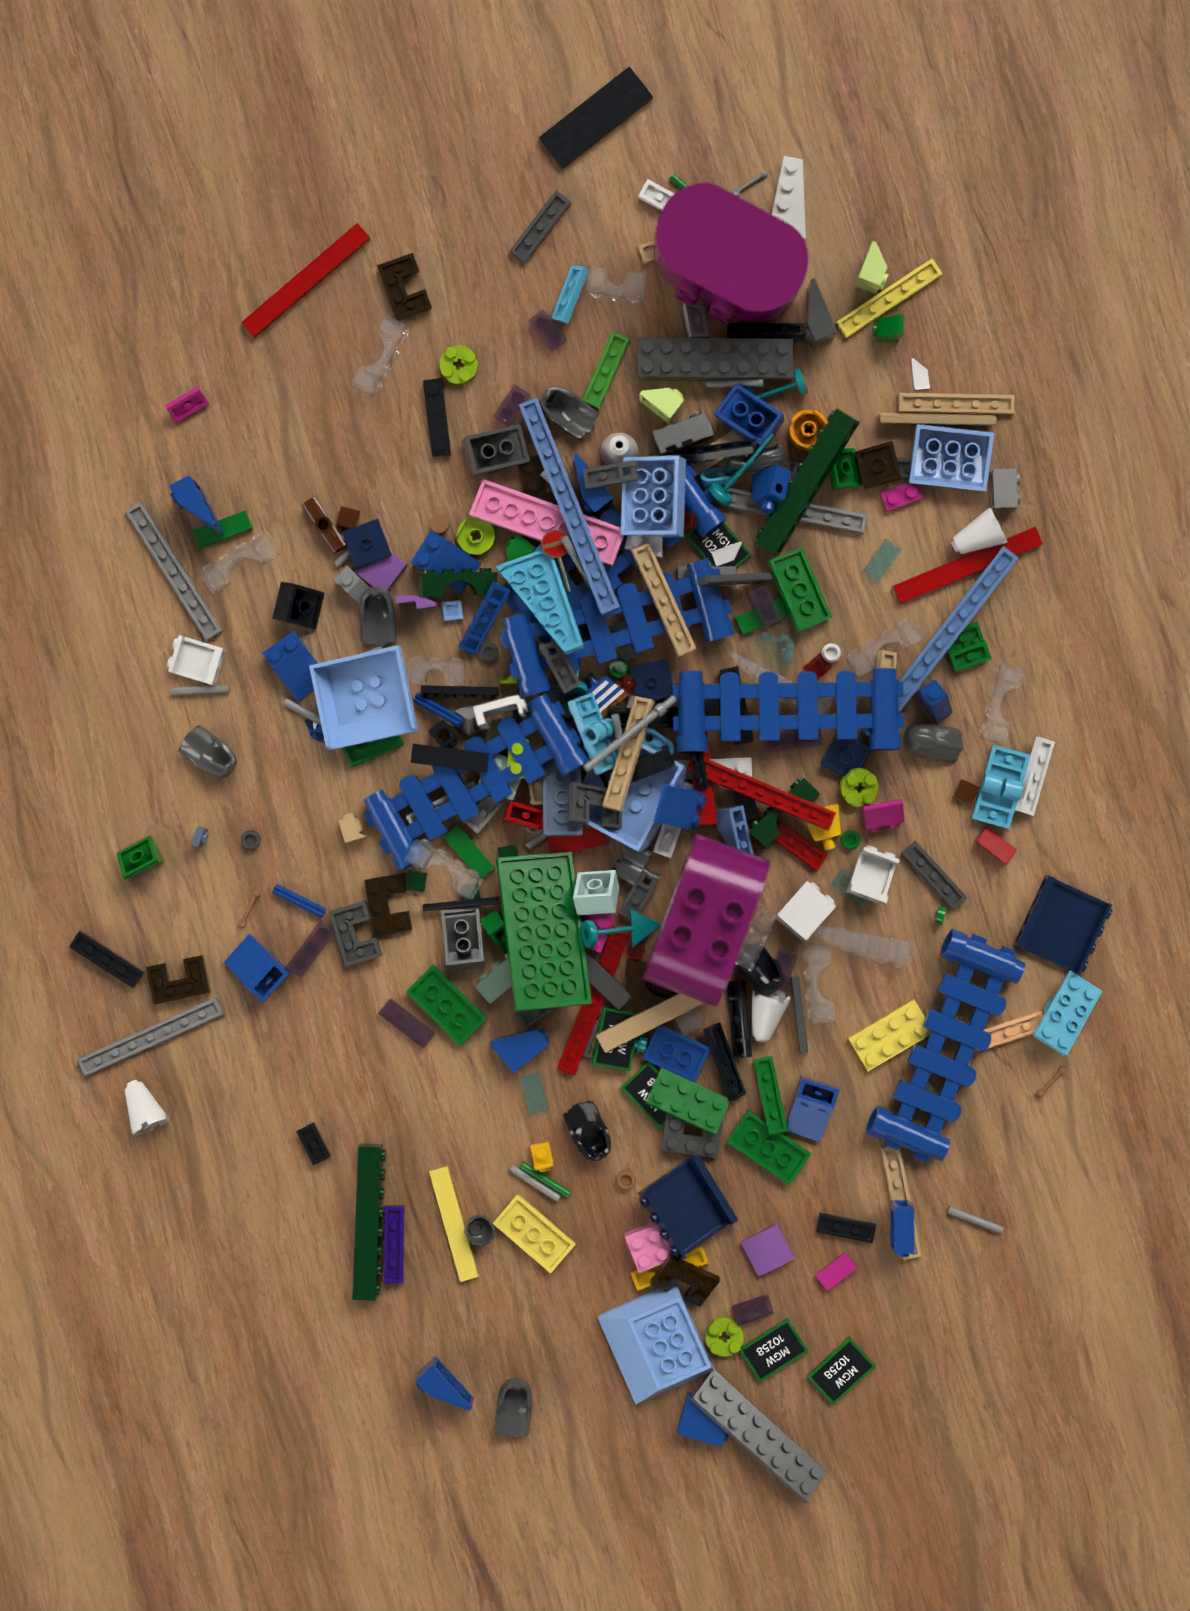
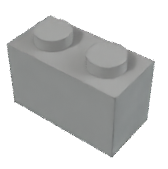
M1016 468L993 469L990 472L992 510H1013L1020 504L1021 495L1017 493L1020 475L1017 473Z

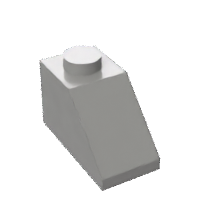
M348 566L334 579L359 604L364 591L370 588Z

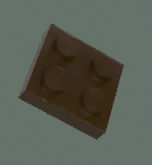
M893 441L855 451L865 490L902 479Z

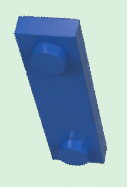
M492 581L458 645L459 649L475 656L477 655L511 591L510 588Z

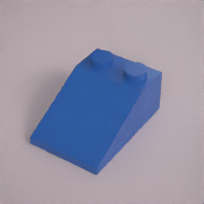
M737 383L714 413L719 420L743 440L756 438L757 448L771 434L774 436L784 423L783 413Z
M576 452L574 454V462L583 499L582 505L589 515L593 514L596 517L613 503V497L605 487L586 490L583 469H589V467Z
M190 475L169 485L172 490L170 496L180 509L184 508L190 515L219 535H225L200 485Z
M431 530L412 559L411 564L421 571L423 569H435V573H442V569H454V572H461V569L473 568V572H476L481 562ZM455 581L447 587L462 595L468 584L463 581Z
M293 631L262 653L297 701H300L314 691L309 666L319 663L297 632Z
M664 784L653 822L695 830L701 820V809L706 804V793L686 786Z
M436 1356L419 1370L415 1381L417 1382V1388L422 1393L426 1392L431 1397L467 1411L472 1409L474 1397Z

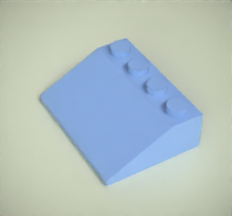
M915 424L909 483L986 491L994 433Z
M680 456L623 457V462L637 460L638 467L636 470L640 476V481L622 483L621 535L683 537L686 459ZM629 469L623 470L624 476L629 475Z

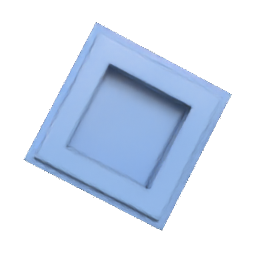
M461 600L442 602L444 621L464 619Z

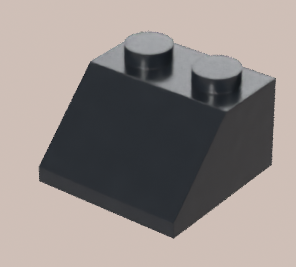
M281 582L272 619L316 630L325 592L293 583Z

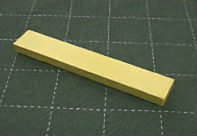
M932 258L838 320L835 324L845 339H847L943 274Z
M444 1166L430 1170L429 1174L459 1280L462 1282L479 1277L470 1242L464 1233L465 1224L449 1168Z

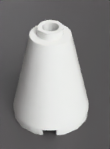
M625 433L609 435L603 441L600 449L601 459L605 465L623 462V457H638L639 453L636 441Z
M989 508L953 537L954 541L951 544L956 553L960 551L961 554L1001 545L1008 541L993 510Z
M753 988L752 1036L755 1037L756 1041L766 1042V1040H770L790 1003V996L784 997L785 993L778 990L772 995H765Z
M133 1080L126 1084L127 1087L124 1091L133 1135L145 1134L154 1130V1127L158 1124L162 1126L169 1121L167 1114L142 1081Z

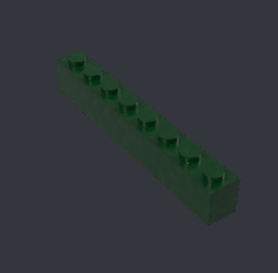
M836 408L835 411L830 413L827 418L828 423L825 428L819 431L817 435L818 440L815 445L810 446L807 451V458L797 467L796 471L798 473L795 478L789 481L784 501L776 504L775 511L769 514L766 519L767 524L764 529L761 528L757 533L755 543L773 555L779 556L860 424L858 420Z
M360 1143L358 1146L352 1300L375 1301L377 1295L381 1294V1283H378V1276L382 1274V1264H379V1257H382L383 1245H379L380 1238H383V1226H380V1218H384V1207H381V1199L385 1197V1188H382V1180H385L386 1169H382L383 1161H386V1150L383 1149V1144Z

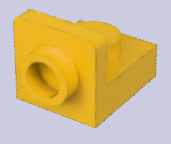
M549 1141L530 1145L534 1170H539V1172L551 1170L550 1167H553L554 1161Z

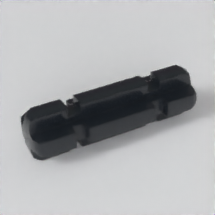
M693 753L696 777L699 780L698 788L699 790L708 789L709 784L708 780H706L707 773L705 762H703V753Z

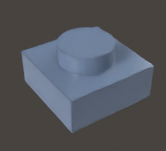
M198 826L191 845L196 847H202V844L205 845L209 836L207 834L208 829Z

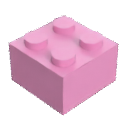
M653 1222L625 1232V1239L639 1273L663 1264L670 1254L672 1255L669 1243L661 1237L658 1225Z

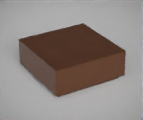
M341 506L336 525L349 529L357 527L360 511Z
M961 779L953 797L971 805L980 787Z

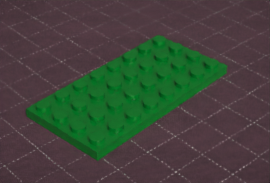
M572 852L497 858L496 865L515 1012L592 1004L585 948L581 937L580 915H577L573 900L576 880Z

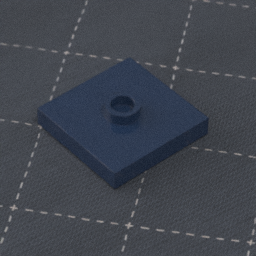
M378 518L342 532L356 569L392 555Z
M667 659L630 667L636 696L656 701L673 695V683Z
M836 732L820 765L842 776H846L851 769L862 768L871 751L870 746L858 740H837Z

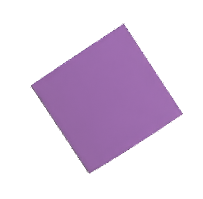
M412 595L395 596L396 604L416 602L417 609L440 606L439 602L425 597Z
M778 1224L765 1228L758 1234L741 1241L758 1276L770 1272L795 1258Z

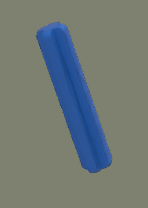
M419 693L413 699L414 703L457 727H460L464 721L462 717Z
M275 885L272 891L274 895L318 917H323L326 912L325 907L280 885Z

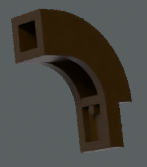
M627 958L625 970L626 983L630 993L639 1004L648 1009L670 998L669 996L653 993L648 989L645 981L642 980L646 961Z

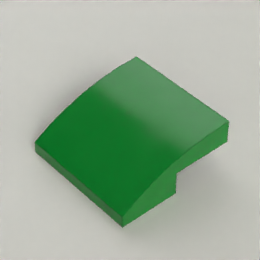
M978 622L967 625L947 650L955 672L992 659Z

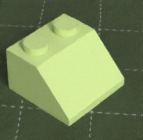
M872 241L855 284L856 287L874 294L877 293L878 289H883L889 275L885 273L887 265L875 241Z
M670 388L644 390L639 394V401L670 424L684 406V399L682 398L684 395L677 389L672 390Z

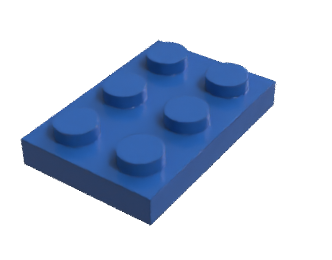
M661 1024L657 1026L642 1059L695 1083L708 1056L710 1047Z

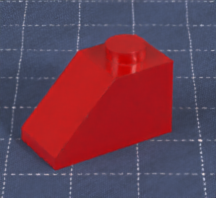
M509 801L502 821L520 827L542 830L543 810Z

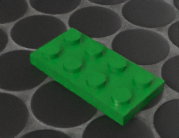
M802 547L767 561L797 632L832 618Z
M434 964L406 991L459 1046L487 1019Z
M660 1068L645 1104L716 1135L730 1101L727 1097Z
M750 1110L745 1112L726 1140L727 1143L788 1185L793 1182L811 1155V1152L783 1133L768 1135L766 1122Z

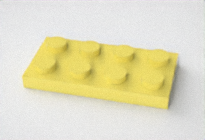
M913 999L848 1037L867 1071H870L928 1037L932 1030L922 1026L925 1016Z
M518 1193L493 1221V1224L550 1273L576 1245L571 1238Z

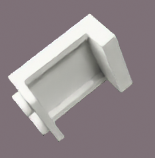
M181 635L175 638L173 643L174 653L172 657H169L167 663L168 672L216 686L226 649Z
M519 695L473 707L477 724L482 730L490 729L488 717L518 709L521 717L526 719V713H529V708L526 705L527 702Z
M867 845V847L859 850L846 892L883 905L887 903L889 897L887 892L895 867L899 864L900 859L895 858L896 855L885 852L883 854L878 852L877 848Z
M808 881L775 917L803 943L806 942L836 907L834 905L835 901L830 896H824L819 892L820 888L815 883H809Z

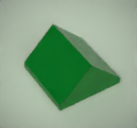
M844 448L830 471L829 477L832 492L862 486L855 448Z
M150 835L117 852L124 880L132 879L164 862Z

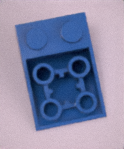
M251 934L224 961L240 981L262 1002H265L292 973Z
M801 1075L786 1121L788 1132L821 1142L840 1091L839 1088Z

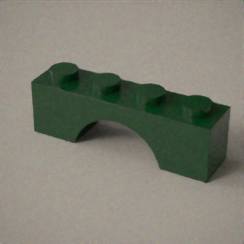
M473 568L461 569V572H454V569H442V573H435V569H423V573H418V596L441 597L445 588L455 581H463L468 584L474 595L485 596L492 581L497 582V572H491V568H480V572H473Z
M805 778L801 781L797 779L790 786L792 789L789 792L790 794L813 803L820 796V793ZM772 807L765 810L763 813L764 817L760 821L758 819L755 820L749 827L751 829L749 834L765 850L779 837L777 818L782 811Z

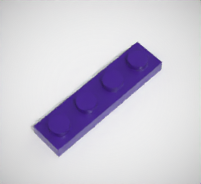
M385 1205L384 1283L404 1282L405 1205Z

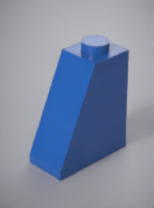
M937 680L928 682L914 693L937 724L953 713L948 695Z
M534 1028L493 1039L489 1044L509 1069L515 1073L550 1044L548 1040L550 1037L544 1029L540 1031L539 1028Z
M687 1392L677 1426V1434L722 1447L723 1441L726 1442L728 1439V1434L690 1400L693 1394Z

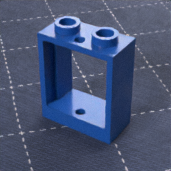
M890 1200V1246L894 1254H898V1257H909V1254H914V1206L910 1200Z

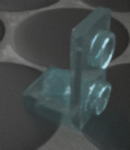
M760 633L759 636H755V641L785 644V647H781L780 658H784L783 663H792L794 639H790L789 635H779V638L771 637L769 633Z

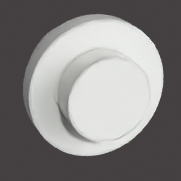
M827 644L822 649V657L826 662H836L841 656V650L836 644Z

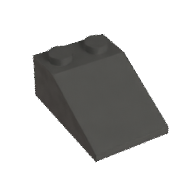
M815 278L810 280L807 290L806 333L804 336L807 344H811L812 348L833 340L837 333Z
M520 424L466 436L462 440L471 478L530 462Z
M479 906L441 910L447 972L485 968Z

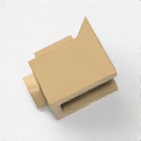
M353 813L343 815V820H339L345 843L367 837V835L361 833L363 828L360 818L354 816Z

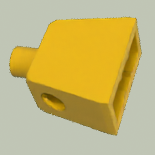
M838 804L824 807L836 812L829 831L804 821L813 841L822 840L825 851L836 848L833 837L841 835Z

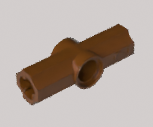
M316 497L310 498L301 505L332 554L341 551L347 546ZM322 521L329 522V527L326 530H320V523Z

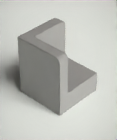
M466 705L454 711L455 714L464 719L460 727L455 726L457 729L468 736L482 731L477 724L473 706Z

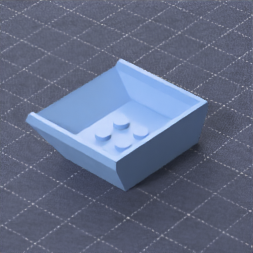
M401 645L309 666L324 741L329 751L418 731Z
M615 735L610 737L613 743L616 740ZM642 744L638 759L657 751ZM674 761L676 764L674 767L631 783L622 810V829L615 830L601 827L602 808L591 806L589 809L588 825L638 852L643 851L650 846L661 826V823L653 822L664 784L682 786L686 779V767ZM593 768L587 772L582 784L605 788L600 777L602 773L596 775Z
M676 1281L668 1292L656 1289L601 1313L597 1317L635 1404H639L715 1370Z

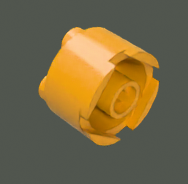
M802 410L798 412L791 420L788 428V437L792 445L801 451L807 452L810 446L815 445L818 440L817 435L819 431L827 425L826 418L816 410ZM805 427H806L807 429H808V428H812L811 434H810V433H807V434H806V433L804 432V431H805Z

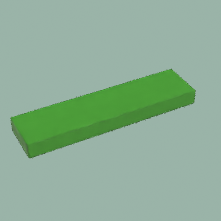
M614 331L611 333L582 399L589 406L597 410L601 407L630 341L629 338Z

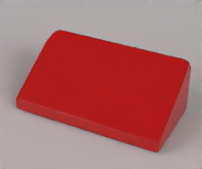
M987 826L974 840L1004 865L1008 864L1016 852L1013 846Z

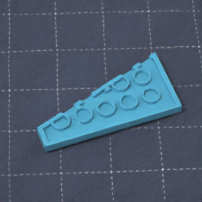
M539 550L496 566L499 573L566 655L584 649L554 558L548 557L543 550Z

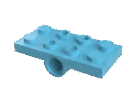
M593 692L568 702L570 713L574 717L577 731L581 735L584 749L587 751L590 760L612 743L610 737L615 735L612 719H603ZM616 750L593 768L596 775L614 767L617 758Z
M992 745L971 819L1010 829L1017 801H1019L1022 794L1023 780L1031 755Z
M1068 971L1056 994L1045 1006V1013L1032 1036L1064 1057L1067 1056L1103 991L1072 971Z

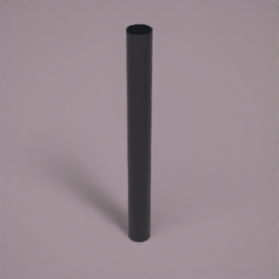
M499 897L428 903L423 904V912L500 904Z

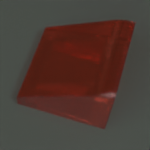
M821 653L803 667L805 671L814 672L817 675V680L832 668L829 662L823 659Z

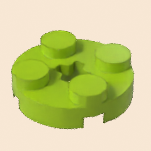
M456 345L448 347L440 358L439 366L442 375L452 384H466L477 374L478 361L475 353L465 346ZM458 360H461V363L464 364V367H460L459 370H456V366H454V363L458 362Z
M471 517L459 525L457 541L464 552L470 555H483L492 548L495 542V531L491 523ZM477 531H479V536L481 537V539L473 541L471 533H476Z
M854 768L846 776L842 777L839 791L844 800L855 807L865 806L874 802L878 793V781L876 776L867 769ZM859 783L863 786L860 792L854 789Z
M719 1317L714 1319L709 1327H707L705 1340L713 1354L727 1357L740 1351L744 1335L741 1326L732 1318ZM722 1332L730 1335L727 1341L719 1339V1336H722Z

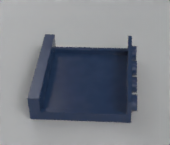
M1045 875L1014 945L1080 975L1081 971L1084 972L1087 968L1089 954L1092 955L1096 948L1095 941L1097 937H1100L1104 931L1103 924L1105 919L1108 920L1112 914V904L1056 880V878Z
M699 1154L691 1155L638 1192L640 1196L639 1201L643 1207H647L650 1212L649 1217L651 1221L658 1225L661 1237L670 1245V1252L679 1259H685L686 1254L728 1224H734L738 1221L737 1216Z

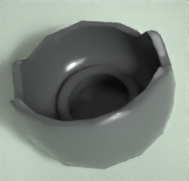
M475 1215L465 1224L464 1233L472 1244L485 1246L494 1238L495 1227L487 1217Z

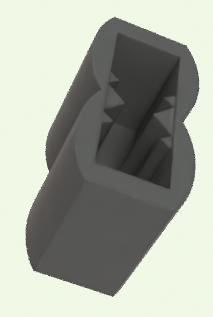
M625 845L622 853H624L621 860L617 859L612 869L616 870L618 877L634 885L652 851L644 849L638 852Z

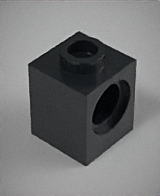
M444 719L428 730L440 747L452 748L457 744L456 739L459 737ZM443 730H447L450 734L447 741H442L439 737Z

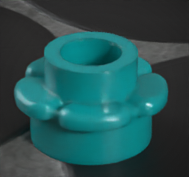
M643 1034L640 1037H636L634 1048L638 1049V1053L646 1051L648 1037L643 1036Z

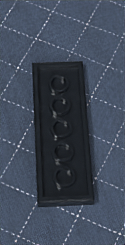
M629 66L542 134L539 140L559 166L564 169L652 100L653 96Z

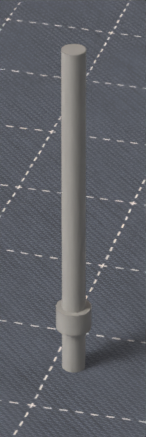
M672 695L662 704H657L652 712L583 766L584 769L589 772L655 718L665 714L666 710L677 702V699Z

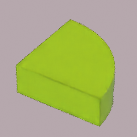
M501 676L499 677V684H518V677Z

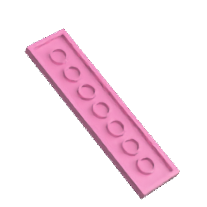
M485 479L482 480L469 513L471 517L538 541H542L543 536L547 532L560 530L568 535L574 546L558 505ZM583 514L602 563L613 567L625 535H621L620 527Z

